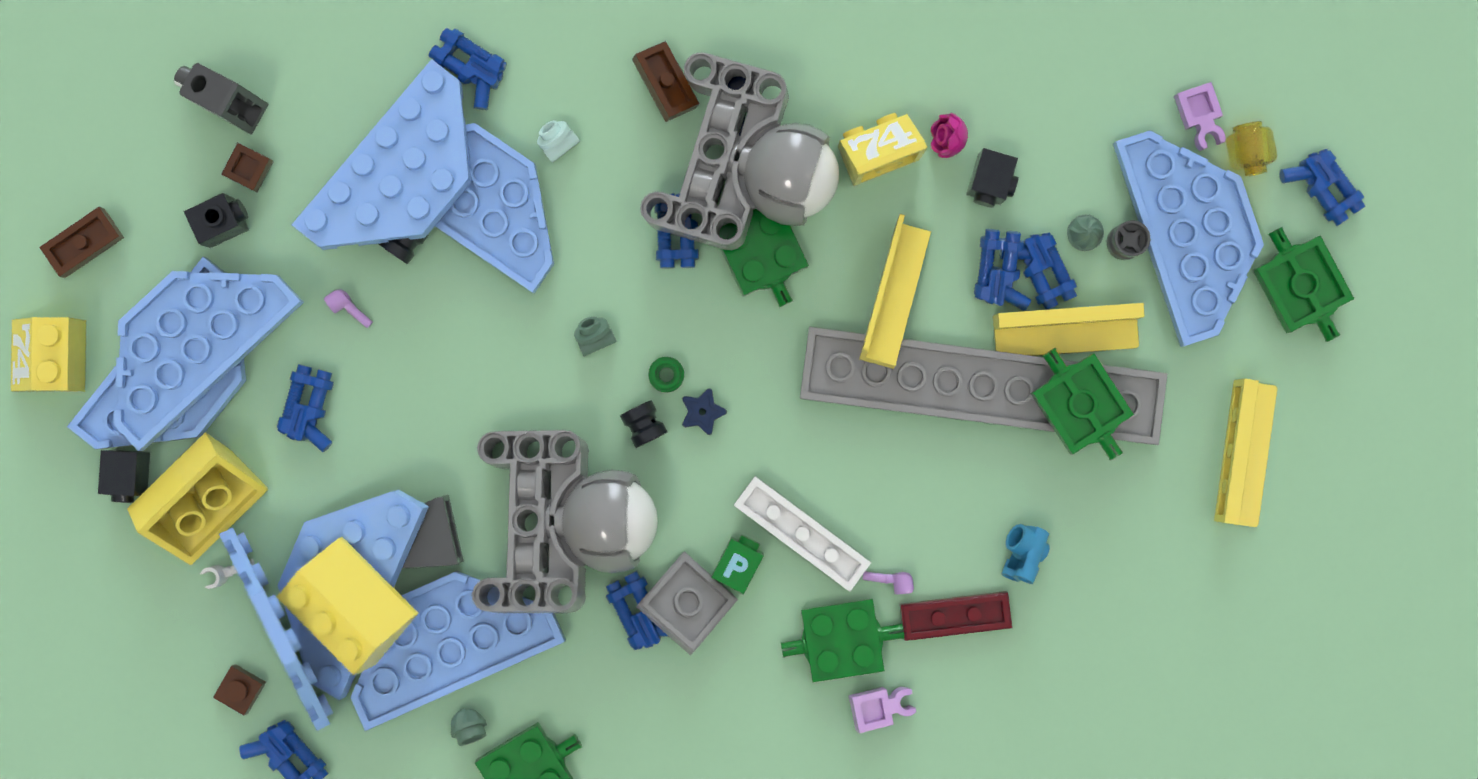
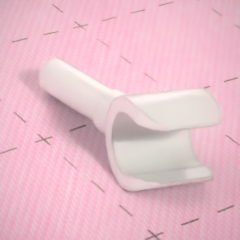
M253 558L249 559L251 565H254ZM215 565L203 569L200 575L208 572L215 574V583L205 586L207 589H212L225 584L228 577L237 574L234 565L227 567Z

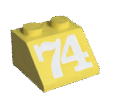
M892 113L876 121L878 126L865 131L863 126H859L843 134L844 139L839 141L838 149L853 186L921 159L928 147L908 114L897 117L896 113Z
M30 317L12 320L11 391L85 392L86 320L70 317Z

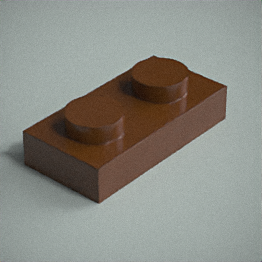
M666 41L634 55L632 61L665 122L697 108L700 103Z
M98 207L39 248L58 276L66 278L124 239V236L107 211L102 207Z

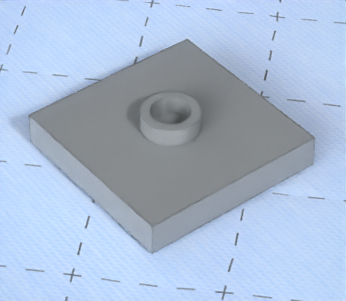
M683 552L638 603L636 608L691 655L738 599L717 580L711 578L712 576L686 552Z

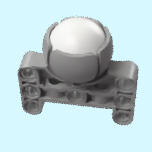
M698 52L687 58L684 64V73L690 86L694 91L710 96L679 197L663 192L649 193L643 198L640 206L643 218L651 227L724 250L738 249L743 245L752 219L753 209L755 208L768 219L780 224L790 226L804 225L807 217L818 213L828 205L838 186L839 167L837 159L829 147L830 137L822 130L807 124L791 123L781 125L789 99L786 83L781 75L707 53ZM700 67L711 69L710 75L704 80L693 78L695 71ZM741 76L746 79V83L741 89L732 90L728 88V83L733 77ZM769 86H776L781 89L779 96L772 100L763 98L762 93ZM748 112L741 135L739 136V132L743 123L745 113ZM721 145L724 147V153L720 158L714 160L706 157L707 150L711 146ZM724 180H725V181H726V184H725V187H724V190H723V193H722V196H721V200H720L719 205H717L718 200H719V197H720V193H721V190H722V187H723V184H724ZM656 204H667L668 211L663 218H651V210ZM690 214H701L703 219L698 228L687 229L685 227V220ZM727 223H733L738 227L736 235L728 240L720 238L719 231L721 227Z
M567 430L493 431L486 433L479 440L477 451L480 458L494 467L510 469L507 578H486L479 581L472 592L473 602L477 608L493 613H573L581 609L585 602V565L608 573L624 572L638 566L640 562L639 557L647 551L654 540L658 517L652 498L641 487L639 478L635 474L627 471L609 470L588 476V445L584 439ZM573 440L576 445L575 451L570 457L564 458L562 456V448L565 443ZM538 441L540 444L539 453L533 458H528L527 448L531 443ZM499 442H503L505 447L503 454L499 458L494 459L492 456L494 446ZM536 513L538 517L537 526L532 531H527L525 520L530 514ZM496 586L499 589L500 597L497 603L491 606L487 595L489 590ZM529 586H533L536 597L533 603L527 606L523 601V592ZM569 586L572 590V598L568 604L561 605L558 599L559 591L563 587Z

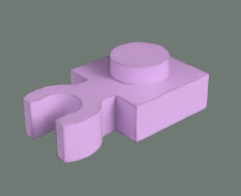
M1212 82L1177 93L1174 96L1185 130L1195 127L1197 130L1194 142L1199 151L1208 148L1205 141L1206 134L1213 135L1217 145L1225 142L1226 136L1223 129L1215 125L1214 120L1221 118L1223 114Z
M880 687L848 695L855 730L858 733H863L894 725L892 714L895 713L902 716L915 714V707L911 705L901 707L900 704L902 697L913 694L912 689L898 687L888 696L887 689Z

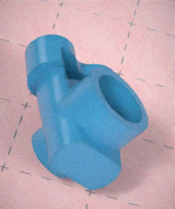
M1023 524L1014 526L1008 533L1005 542L1006 548L1013 553L1010 559H1007L1001 575L1016 582L1023 581L1033 584L1039 571V562H1042L1049 554L1050 546L1046 543L1049 533L1035 526H1025Z

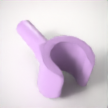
M334 290L325 296L326 304L335 314L345 308L348 313L366 328L373 323L355 307L351 298L344 290Z
M865 571L863 574V580L886 584L893 583L895 594H908L914 590L913 578L907 572L881 574Z

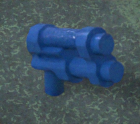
M445 28L440 36V40L444 42V45L441 48L434 45L429 52V58L433 59L441 67L447 68L458 75V80L461 83L475 84L474 108L488 110L490 87L492 89L498 88L499 81H502L506 62L500 56L490 54V52H487V50L466 38L461 31ZM457 49L470 56L466 64L453 56Z
M1324 149L1319 151V154L1317 152L1308 155V158L1300 161L1298 167L1280 170L1279 175L1282 183L1306 180L1308 195L1310 198L1316 197L1326 211L1323 214L1328 222L1333 221L1336 226L1349 218L1345 213L1346 210L1350 209L1355 214L1366 206L1362 201L1364 195L1360 190L1356 191L1352 182L1347 179L1346 174L1343 173L1337 162H1335L1336 157L1331 150ZM1333 183H1335L1337 189L1345 197L1339 203L1328 189Z
M673 193L670 195L679 197L680 193L676 195ZM659 203L654 206L657 218H663L668 211L667 204ZM692 214L685 220V227L687 229L698 228V222L692 219ZM657 230L658 250L656 251V260L660 261V268H675L674 260H681V268L695 267V260L699 259V250L695 249L694 240L680 237V250H671V234Z
M986 229L985 236L980 237L982 251L979 263L980 269L978 270V283H975L974 287L975 298L1002 306L1005 300L1020 310L1025 311L1030 305L1031 299L1012 288L1013 282L1020 277L1017 261L1018 253L1023 251L1024 241L1020 240L1021 233L1007 231L1006 238H999V230ZM995 250H1004L1002 267L993 266Z
M1044 233L1041 234L1042 236H1039V234L1031 235V238L1024 240L1023 251L1018 253V260H1024L1026 268L1023 274L1025 278L1030 277L1038 294L1035 299L1038 305L1043 304L1045 310H1049L1059 305L1055 298L1059 295L1062 296L1064 302L1076 297L1077 294L1074 288L1077 285L1074 279L1071 280V277H1069L1068 270H1066L1065 264H1063L1060 254H1058L1055 247L1057 243L1053 235ZM1000 250V259H1003L1004 250ZM1049 267L1052 268L1059 286L1053 289L1050 288L1043 273V270Z
M298 364L296 372L292 371L290 376L292 382L284 406L285 409L282 413L283 416L279 417L277 423V430L282 434H287V437L292 440L306 441L308 439L319 450L325 452L333 442L315 426L317 425V419L325 417L326 410L322 408L327 390L332 391L334 382L330 381L332 373L318 370L316 377L310 376L312 368ZM304 384L313 386L308 405L300 404L303 388L305 387Z
M635 571L624 577L627 585L622 587L619 580L605 586L609 593L606 595L609 604L612 603V606H614L615 612H617L620 622H622L623 628H625V632L629 636L627 640L633 650L642 649L643 646L645 648L653 647V644L660 642L662 636H668L641 611L633 615L631 614L632 612L628 608L624 597L632 593L638 604L648 593L645 588L648 585L645 577L640 578L638 572Z
M286 720L277 723L278 726L274 724L268 727L267 731L259 735L258 741L240 745L239 748L243 760L266 754L270 758L268 766L271 770L275 771L277 769L285 779H323L329 774L323 768L326 766V763L321 758L317 759L315 754L305 745L306 743H303V740L296 735L293 725L289 721L286 722ZM293 754H296L299 757L298 759H301V762L308 768L302 774L289 760Z

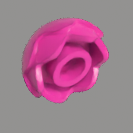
M950 112V114L939 115V119L931 126V134L933 136L931 148L938 153L939 157L949 158L955 156L965 147L968 139V129L964 121L956 114Z

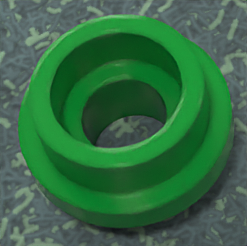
M672 357L658 358L649 368V381L660 392H673L683 383L684 369L680 362ZM664 368H670L674 374L672 380L668 382L662 381L660 378V372Z

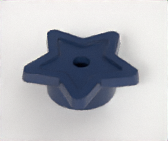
M710 388L699 398L689 396L682 398L688 411L682 423L683 427L699 426L707 435H711L714 420L727 414L725 408L714 403L713 392ZM701 408L706 410L705 415H700L699 410Z

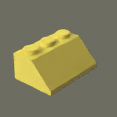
M205 432L127 510L137 533L189 565H192L220 538L219 534L228 530L268 491V488L229 448Z
M343 537L335 540L300 568L277 596L292 614L352 675L375 666L419 614Z

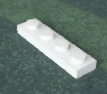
M756 476L734 503L736 508L849 592L871 564L869 560Z

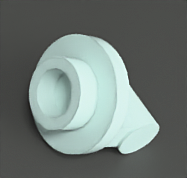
M555 120L546 123L539 130V137L537 139V144L543 149L545 155L552 163L580 142L565 121L556 122Z

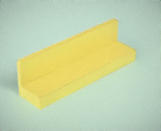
M899 214L859 357V360L892 369L896 366L931 231L903 224L905 217L903 214Z
M1144 303L998 313L993 316L995 351L1038 356L1048 353L1053 348H1056L1058 354L1138 348L1137 319L1145 317Z
M1236 379L1233 381L1214 521L1249 527H1257L1259 524L1277 396V387L1274 385L1261 384L1258 380Z

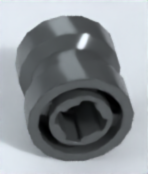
M1135 220L1126 221L1112 229L1108 234L1106 240L1107 249L1116 259L1130 260L1147 250L1151 241L1150 232L1141 222Z

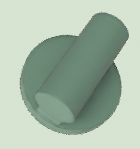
M594 316L585 318L578 324L574 332V337L583 356H587L617 342L607 320Z

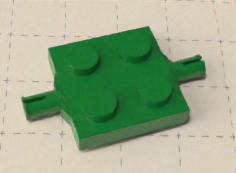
M753 209L752 219L743 245L734 250L721 249L742 296L744 297L757 290L771 288L779 308L793 302L784 282L792 274L809 266L791 226L768 219L757 209ZM728 223L722 226L719 231L720 238L732 239L737 233V225Z
M1283 227L1270 232L1268 236H1270L1278 253L1269 262L1254 269L1253 272L1285 332L1291 333L1306 324L1316 323L1325 342L1340 336L1330 316L1340 306L1354 300V297L1321 235L1303 244L1292 246Z
M1056 348L1042 355L1054 374L1046 384L1030 394L1069 454L1073 455L1085 446L1099 442L1109 460H1113L1121 455L1123 451H1121L1111 434L1114 433L1119 424L1134 414L1096 355L1091 354L1077 364L1067 366L1056 351Z
M873 599L801 610L804 626L802 639L781 642L782 649L796 647V649L782 651L783 658L804 654L810 664L812 682H820L883 672V641L904 639V632L889 634V632L903 630L902 623L881 627L875 616Z
M537 722L477 758L475 765L484 779H573L566 768L564 757L579 748L581 749L582 744L578 740L577 735L574 734L572 737L556 745L554 741L547 737L541 725Z

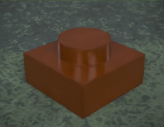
M237 143L221 175L258 192L273 160Z
M235 664L230 667L213 698L238 713L246 715L249 713L266 682Z

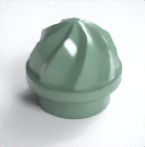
M1091 215L1076 217L1071 221L1067 230L1069 242L1073 247L1081 251H1089L1096 248L1102 242L1104 236L1101 222Z
M463 708L452 718L450 733L453 738L457 739L459 746L468 745L486 736L484 727L487 723L475 710Z

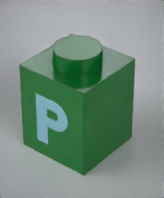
M742 534L739 540L731 537L711 578L744 594L764 556V553L758 550L760 544Z

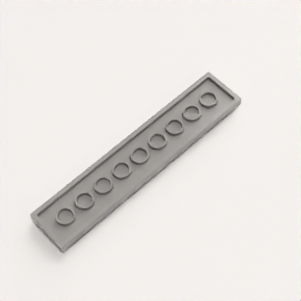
M809 327L800 399L1055 432L1030 394L1046 384L1054 374L1044 357L903 339L896 366L892 369L859 360L866 334ZM1063 360L1066 366L1078 363L1076 361ZM1102 365L1134 414L1119 424L1114 433L1111 434L1114 440L1159 445L1168 373Z

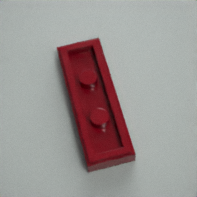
M1007 591L899 604L905 641L1012 628Z

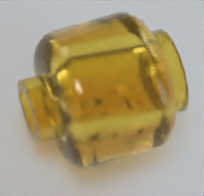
M1262 121L1233 127V133L1226 138L1230 166L1237 171L1244 170L1245 177L1267 173V165L1274 163L1278 158L1274 132L1270 127L1263 126Z

